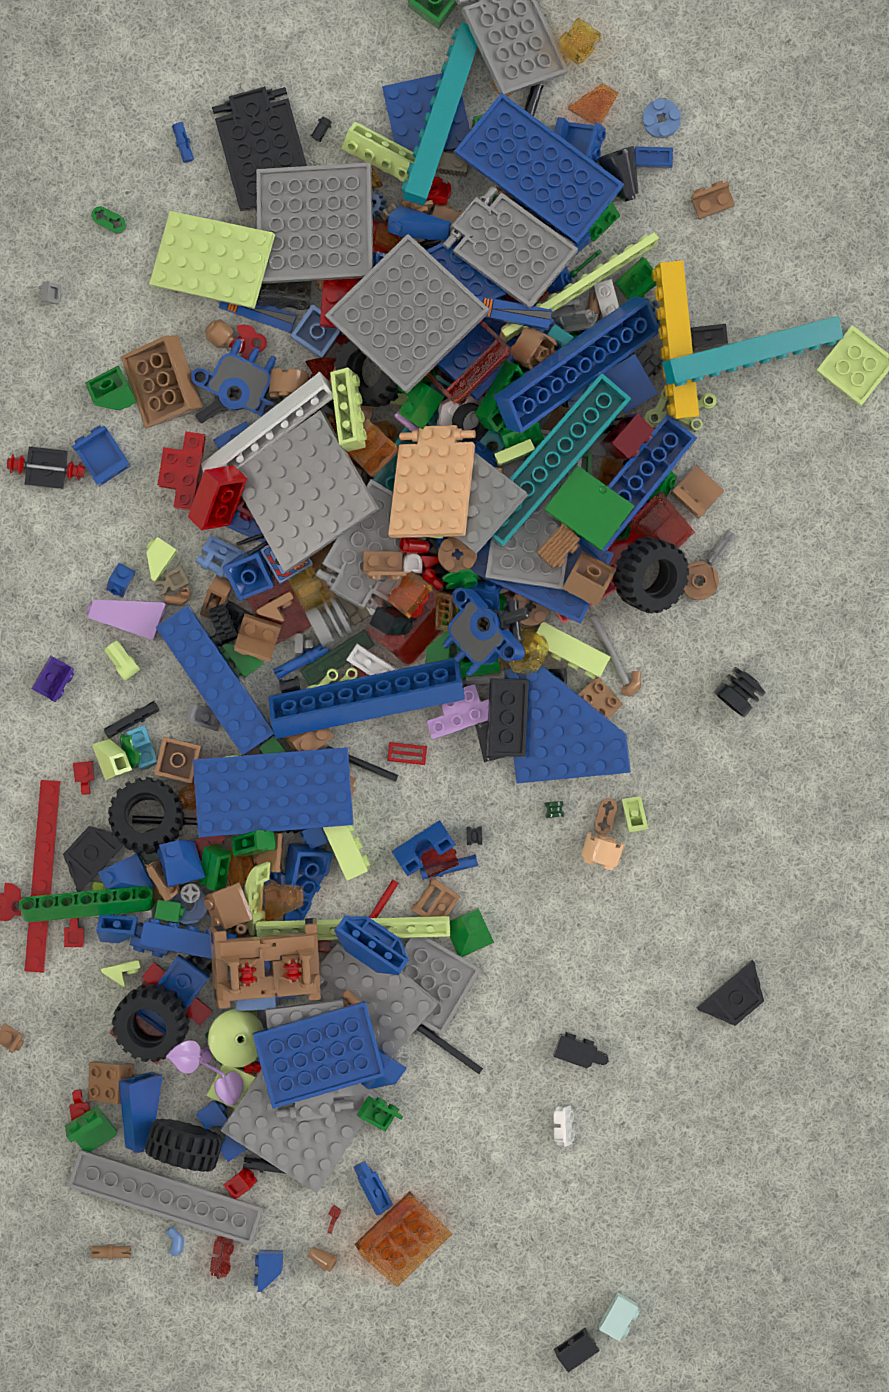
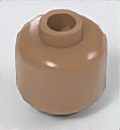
M221 319L213 320L205 329L206 339L217 348H221L223 345L227 347L234 339L232 337L233 328Z

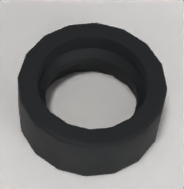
M469 402L459 406L453 414L452 425H457L458 429L462 428L464 430V419L470 412L477 411L479 405ZM479 421L474 429L476 432L475 438L463 439L468 441L480 440L489 429L484 428Z

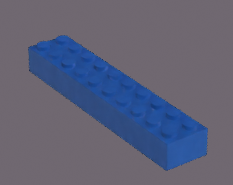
M632 297L494 395L506 428L522 433L597 379L601 373L604 374L658 335L659 326L649 299Z
M455 658L269 696L270 722L275 738L288 737L465 700L459 663L455 661Z

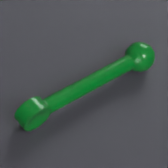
M600 249L597 250L576 270H572L570 275L573 278L576 277L577 273L601 254L602 251Z

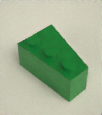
M509 361L504 362L475 412L484 428L497 433L505 425L494 395L524 375L519 365Z

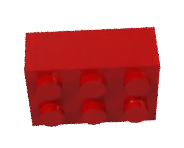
M234 465L204 470L188 518L201 531L230 526L248 478Z

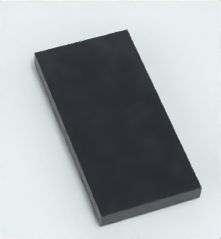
M490 678L487 756L526 757L528 679Z

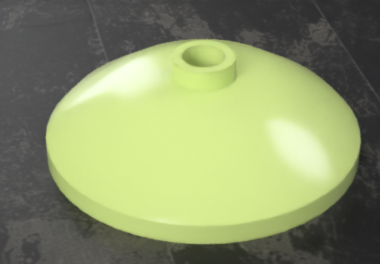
M231 1009L223 1012L213 1021L209 1029L208 1045L212 1055L217 1061L229 1067L249 1065L258 1058L252 1033L264 1030L263 1025L253 1013L246 1010L237 1011V1009ZM239 1036H242L243 1040L239 1043L237 1039Z

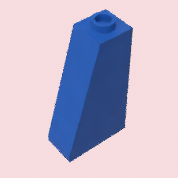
M148 1072L119 1081L125 1148L132 1150L134 1153L145 1151L151 1123L157 1117L162 1075L155 1072Z

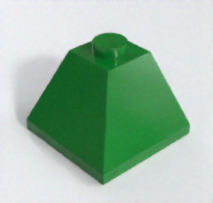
M119 365L85 382L95 406L120 411L137 402Z
M479 908L450 920L449 937L459 956L464 957L494 943Z

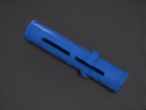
M322 644L310 650L306 649L304 650L305 653L274 668L273 671L277 679L279 680L308 663H314V660L329 653L327 647L323 648Z
M476 854L448 862H436L435 865L420 868L422 880L436 876L443 877L444 874L477 867L478 862Z

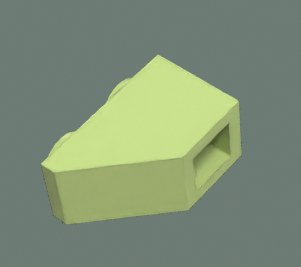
M111 739L92 744L105 780L121 776L132 770L125 751Z

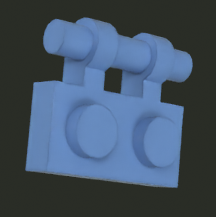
M210 535L201 553L206 555V558L198 556L195 562L202 565L201 568L205 570L210 569L217 573V576L228 579L223 566L244 552ZM214 559L222 563V565L220 567L211 561Z

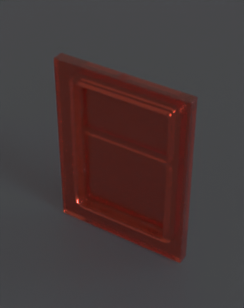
M661 491L628 524L639 538H645L646 536L657 537L676 545L678 549L695 533Z
M273 576V588L246 599L256 617L281 625L276 644L296 633H301L312 625L290 581L287 579L279 583L276 576ZM290 590L295 596L292 599L293 603L285 608L279 606L286 619L285 621L257 613L256 610Z

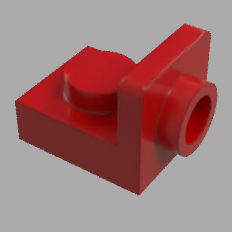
M242 1169L226 1181L223 1186L234 1199H237L250 1190L258 1180L252 1171Z

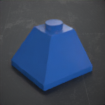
M260 550L251 555L247 554L249 551L244 552L223 566L239 601L274 587L269 564Z
M177 840L159 845L157 853L167 887L205 878L195 841Z
M139 853L98 872L105 889L148 886L152 889L155 887Z

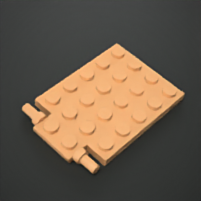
M457 425L425 426L424 429L419 427V430L400 433V440H412L418 443L399 445L388 533L391 538L465 536L475 444L473 442L457 443V440L475 438V430H462V428L458 429Z

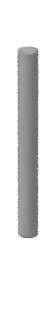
M597 615L590 617L623 686L629 684L630 681Z

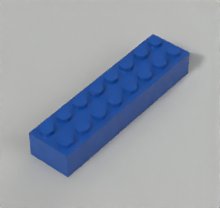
M668 414L651 433L653 437L646 444L643 443L639 447V453L634 458H630L607 486L634 505V508L620 525V529L614 533L602 551L576 534L580 538L579 542L600 559L697 439L695 435Z
M187 605L156 626V629L242 755L247 754L274 735L271 724L190 606Z

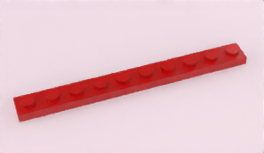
M41 780L31 896L51 895L61 781ZM49 920L28 922L24 971L45 972Z

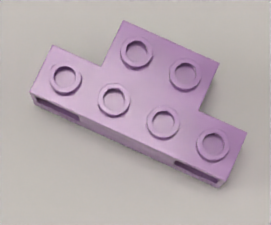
M475 684L464 687L465 700L441 704L444 715L426 721L432 739L488 720L489 699L483 702L480 701Z

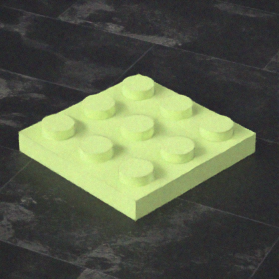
M852 325L816 372L859 406H862L889 372V354Z

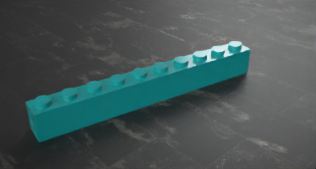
M461 22L459 29L455 28L452 39L455 42L454 45H449L446 56H449V60L443 63L441 73H444L442 79L438 78L435 87L438 93L437 96H432L429 106L433 108L431 113L427 112L424 123L427 124L426 129H421L418 140H421L420 147L415 146L412 157H415L414 164L410 162L406 173L410 175L408 181L404 179L401 191L404 192L402 199L422 206L425 205L478 47L468 24Z
M839 316L670 359L663 361L662 364L667 385L675 383V387L687 384L686 380L692 379V382L704 380V375L709 374V378L721 375L720 371L726 370V373L738 371V366H743V369L753 367L754 362L757 361L760 364L771 362L772 357H776V360L788 357L787 353L792 352L793 355L804 353L806 348H809V351L820 349V345L824 343L826 347L835 345L837 340L843 339Z

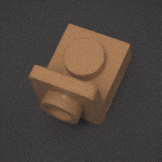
M4 1023L0 1029V1044L9 1049L10 1053H13L15 1050L19 1051L24 1043L22 1040L24 1034Z

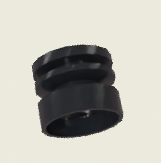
M734 667L732 672L737 678L728 674L727 678L732 684L729 686L722 682L714 693L733 711L745 718L752 709L751 704L748 702L749 698L758 702L759 698L754 693L756 692L758 695L763 696L766 692L750 674Z

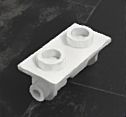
M612 279L594 285L603 318L619 307Z
M571 1105L564 1108L563 1106H555V1110H553L554 1124H561V1127H554V1141L556 1145H564L566 1147L572 1144L575 1137L574 1130H572L574 1113L571 1110Z

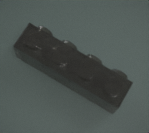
M312 281L263 283L260 287L256 305L259 307L275 306L279 309L286 307L295 308L296 310L309 309Z

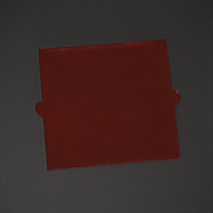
M451 848L442 855H439L435 849H429L422 854L421 860L428 878L460 865L455 855L457 853L455 849Z

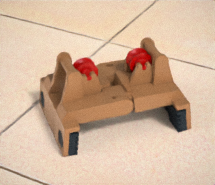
M305 918L306 933L272 935L260 938L227 939L226 931L221 925L210 926L214 1002L217 1007L229 1008L230 1001L302 994H309V1000H321L317 918ZM264 961H270L269 973H265ZM227 964L230 966L231 980H228Z

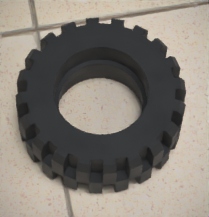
M350 340L349 342L345 341L341 345L342 350H338L336 354L338 359L334 361V367H336V371L349 368L358 375L360 379L358 389L362 396L361 406H386L390 404V401H395L399 397L398 393L402 394V392L397 390L399 386L382 370L378 381L369 388L362 376V366L367 356Z
M641 537L635 540L636 543L631 542L627 546L628 548L621 552L620 555L622 556L620 559H617V570L613 575L616 577L614 579V586L617 587L616 592L621 597V600L630 606L646 613H660L663 609L671 608V604H676L679 601V596L684 594V587L688 584L687 575H689V568L686 567L688 566V561L682 550L678 549L676 545L657 537ZM658 560V577L649 588L644 590L643 578L645 572L653 562Z
M146 777V780L136 778L134 783L128 781L125 783V788H119L116 791L117 796L112 797L110 801L112 805L108 808V814L110 815L108 821L112 832L125 848L132 849L135 853L139 854L142 852L152 854V851L158 850L159 845L169 843L173 839L177 840L179 830L183 829L184 812L177 794L168 784L165 785L159 779L154 781L150 777ZM143 800H155L161 804L164 810V818L161 824L149 832L134 830L128 819L131 809Z
M149 984L147 987L145 985L138 986L137 989H133L124 997L114 1011L115 1016L112 1018V1025L115 1026L112 1029L113 1035H117L116 1042L124 1047L122 1050L125 1053H131V1057L134 1059L139 1057L143 1062H148L149 1059L152 1062L166 1059V1055L185 1040V1036L189 1031L190 1017L186 1016L188 1012L187 1007L181 1004L183 1002L181 997L177 998L174 995L176 992L165 990V986L160 985L158 988H156L155 984ZM140 1009H149L158 1013L165 1022L166 1034L161 1037H153L144 1033L137 1024L136 1012Z
M161 1118L151 1123L145 1151L153 1159L170 1164L171 1166L192 1171L210 1172L217 1166L223 1140L216 1132H212L209 1129L206 1130L201 1126Z

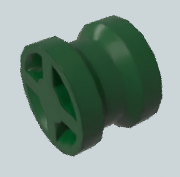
M563 801L544 802L547 808L546 818L564 817V812L562 811Z

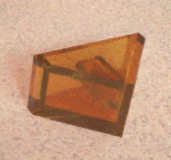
M603 456L597 480L608 486L619 473L622 461Z

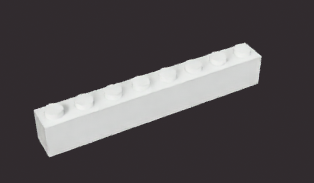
M321 372L317 373L201 463L203 473L206 469L234 465L237 469L333 399L332 384Z

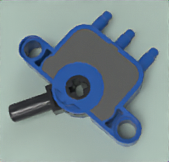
M237 339L230 352L224 354L219 359L213 373L202 368L195 369L191 374L193 383L217 395L214 397L216 401L195 415L197 420L202 424L221 410L226 412L229 409L242 410L245 408L261 417L265 415V408L267 406H276L265 398L270 388L271 369H273L277 358L271 356L265 368L254 364L258 356V348L254 347L247 360L237 355L242 340ZM203 372L205 380L199 383L196 380V375ZM232 390L240 391L237 399L235 397L231 398Z
M457 588L454 590L452 599L461 611L450 622L448 628L449 636L443 643V647L448 648L455 642L461 649L457 653L455 661L460 662L461 659L467 656L473 662L466 672L467 675L471 676L481 665L493 664L500 656L505 661L521 660L525 654L524 647L506 629L510 628L509 624L528 619L530 615L528 608L524 607L506 613V611H500L499 609L488 608V605L471 588Z

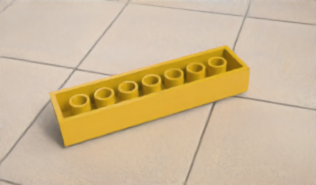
M684 261L661 262L652 270L653 281L657 283V289H654L655 300L659 303V308L656 309L657 320L661 322V328H658L659 339H662L663 347H660L661 358L667 361L693 354ZM662 367L663 378H666L664 368ZM692 379L686 380L687 384L675 387V383L664 386L665 397H668L669 405H666V412L674 420L699 416L696 382H692Z

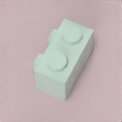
M617 1292L598 1325L599 1330L620 1342L622 1337L625 1338L627 1336L631 1320L635 1321L639 1314L638 1304Z

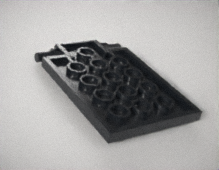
M265 86L231 95L228 101H224V104L212 107L213 114L233 111L232 114L215 118L240 211L257 207L256 169L307 166L289 98L270 103L276 97L287 95L285 87L272 90V88L266 90Z

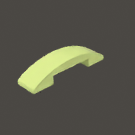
M268 861L253 867L245 884L244 896L253 916V919L247 921L246 924L249 934L252 936L257 934L256 923L267 921V912L262 910L264 882L270 878V862Z

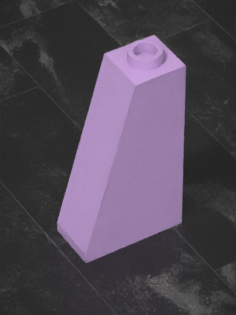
M93 600V603H89L86 613L89 614L88 618L155 641L158 634L156 626L161 624L167 604L162 602Z

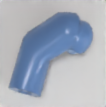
M172 1226L166 1231V1234L172 1239V1246L169 1252L172 1256H177L183 1251L184 1238Z

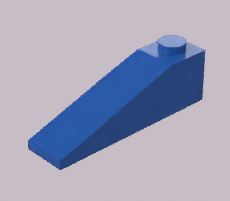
M289 844L285 866L283 921L304 920L312 905L311 901L315 893L319 892L321 888L320 884L324 876L327 877L330 871L333 856L331 851L316 847L310 849L308 844Z

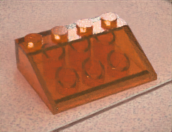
M409 1191L355 1243V1246L367 1262L398 1287L452 1235V1232L416 1195Z

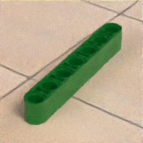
M148 886L30 896L21 899L19 902L22 918L26 922L144 912L153 909L155 905L152 889Z

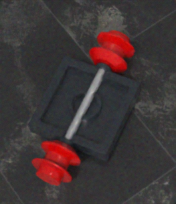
M29 446L27 462H25L22 455L19 459H16L14 454H12L11 458L7 459V469H10V473L18 470V473L21 474L26 469L24 484L29 486L64 489L65 474H67L69 480L77 477L78 481L84 478L85 466H82V462L77 466L71 461L66 466L68 451Z

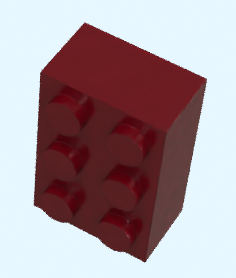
M639 414L624 415L600 445L615 459L634 458L639 453V447L642 443L646 444L653 437L651 433L655 429Z

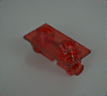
M217 1236V1239L214 1241L213 1254H217L219 1257H212L209 1271H211L212 1276H217V1279L227 1277V1274L230 1272V1256L234 1250L232 1239Z

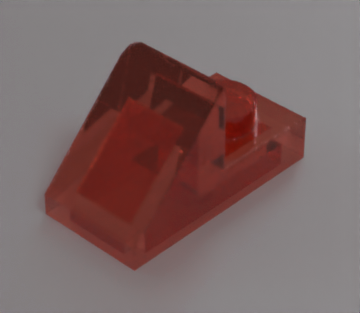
M320 357L305 361L312 372L310 379L321 372L329 381L331 377L330 372L334 370V361L336 359Z

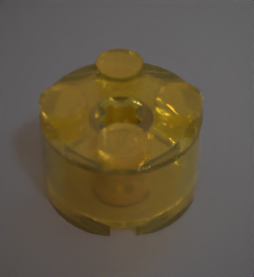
M577 18L573 22L571 30L564 32L560 37L559 51L579 65V62L581 64L585 62L595 50L594 43L595 41L599 43L602 34L586 21Z
M312 566L307 567L288 579L305 611L330 599L325 589L321 591L323 585L319 577L314 578L316 573Z
M526 629L521 631L524 637V641H522L525 650L524 658L519 661H507L515 673L531 674L536 672L542 666L549 651V646L544 636H540L534 630Z

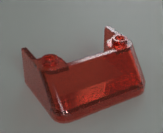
M483 320L479 322L480 325L496 341L445 390L430 373L426 374L455 405L463 404L508 360L511 354L509 346Z
M413 573V576L428 588L429 599L424 605L429 609L412 627L411 631L405 637L401 635H385L381 639L368 627L365 629L367 633L404 664H412L417 660L427 646L442 631V610L454 607L437 589L424 581L418 573Z

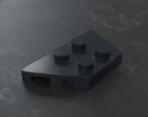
M88 826L63 853L77 892H81L124 846L118 841L113 832Z
M751 960L696 1008L701 1012L736 1026L764 1002L755 962Z

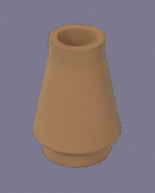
M315 1247L308 1254V1257L324 1271L331 1272L338 1260L334 1257L335 1254Z

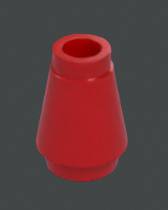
M402 537L399 543V550L404 552V554L427 553L429 551V541L415 537Z

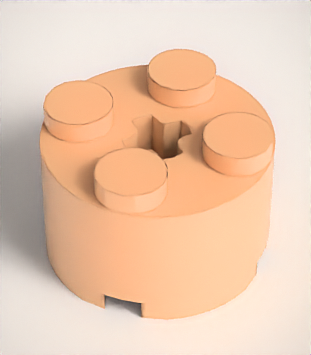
M588 832L581 856L584 857L583 861L586 863L595 864L597 862L602 864L603 868L613 870L619 864L624 843L621 842L619 845L616 843L617 839L599 833L591 836V832Z

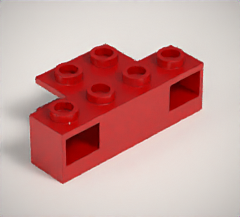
M185 431L182 450L163 447L157 485L161 488L176 490L173 505L175 509L190 511L199 486L201 463L206 443L205 434Z

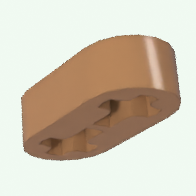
M611 798L603 799L599 805L595 829L601 834L610 832L613 826L617 804ZM610 801L614 808L609 810L608 815H605L606 809L603 807V804H607ZM607 817L606 824H608L609 827L605 828L604 831H601V827L598 826V823H602L603 818Z

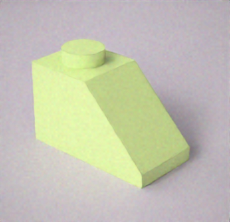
M159 537L152 539L146 547L148 549L146 553L151 579L155 582L159 580L178 552V550Z

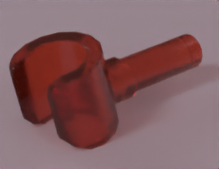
M335 1205L328 1212V1215L333 1217L327 1231L330 1234L341 1213V1209Z

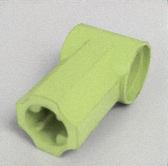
M118 641L113 642L104 650L115 664L117 672L125 681L141 670L139 665H136L135 660L127 654Z

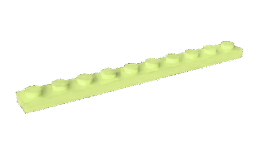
M655 232L649 236L647 234L644 235L634 246L630 244L620 255H613L606 264H599L593 269L592 273L589 275L587 273L583 274L578 279V282L566 285L561 293L552 294L547 299V302L543 304L538 303L535 307L551 309L552 312L556 311L655 247L659 237ZM507 323L501 328L499 339L504 344L520 334L528 326Z
M449 916L371 918L399 938L450 936ZM342 919L317 920L318 940H339L334 930ZM305 920L262 921L256 923L258 938L272 935L306 933Z

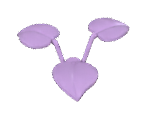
M239 1036L237 1039L239 1043L242 1041V1036ZM188 1040L175 1046L166 1055L182 1073H192L199 1064H204L205 1067L220 1074L222 1078L217 1079L214 1084L216 1095L227 1105L234 1106L237 1104L243 1091V1080L236 1072H228L225 1075L224 1072L209 1064L212 1054L208 1046L203 1049L195 1041Z

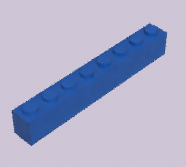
M154 918L144 921L140 945L212 959L210 929H206V932L198 931L199 927L187 925V928L179 927V923L168 921V924L160 923V919ZM226 933L227 939H237V935ZM264 961L265 970L270 971V961Z

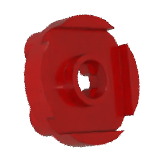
M434 177L426 201L432 200L433 204L446 205L451 197V184L448 181L447 184L443 182V178Z

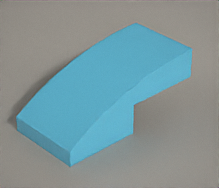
M145 725L128 731L127 735H132L134 749L141 753L140 763L138 764L139 768L144 770L157 765L158 758Z

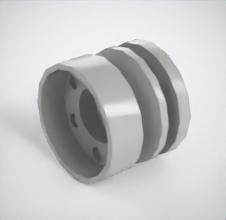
M335 597L330 598L334 606L332 608H329L326 601L323 602L324 612H321L317 606L305 611L323 648L335 642L332 633L337 632L341 638L344 637L340 630L342 628H345L348 635L353 633L350 620L344 608Z

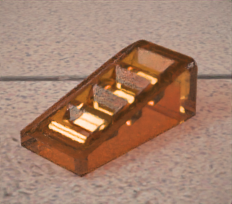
M437 591L436 629L448 632L449 626L442 625V621L449 622L450 624L457 615L458 607L453 601L455 596L452 595L453 593L446 591ZM443 615H449V618H445Z

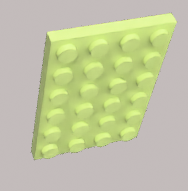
M170 211L149 284L163 289L255 309L275 234Z

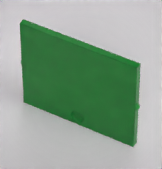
M577 465L564 484L559 487L558 492L544 511L602 551L614 533L620 529V525L634 508V505Z

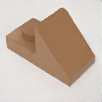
M290 590L258 608L256 611L260 615L285 621L286 619L279 606H282V608L289 606L293 603L292 599L295 596Z

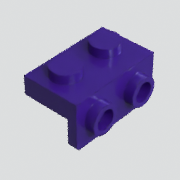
M50 655L31 689L56 702L57 699L62 697L66 683L72 680L74 669Z

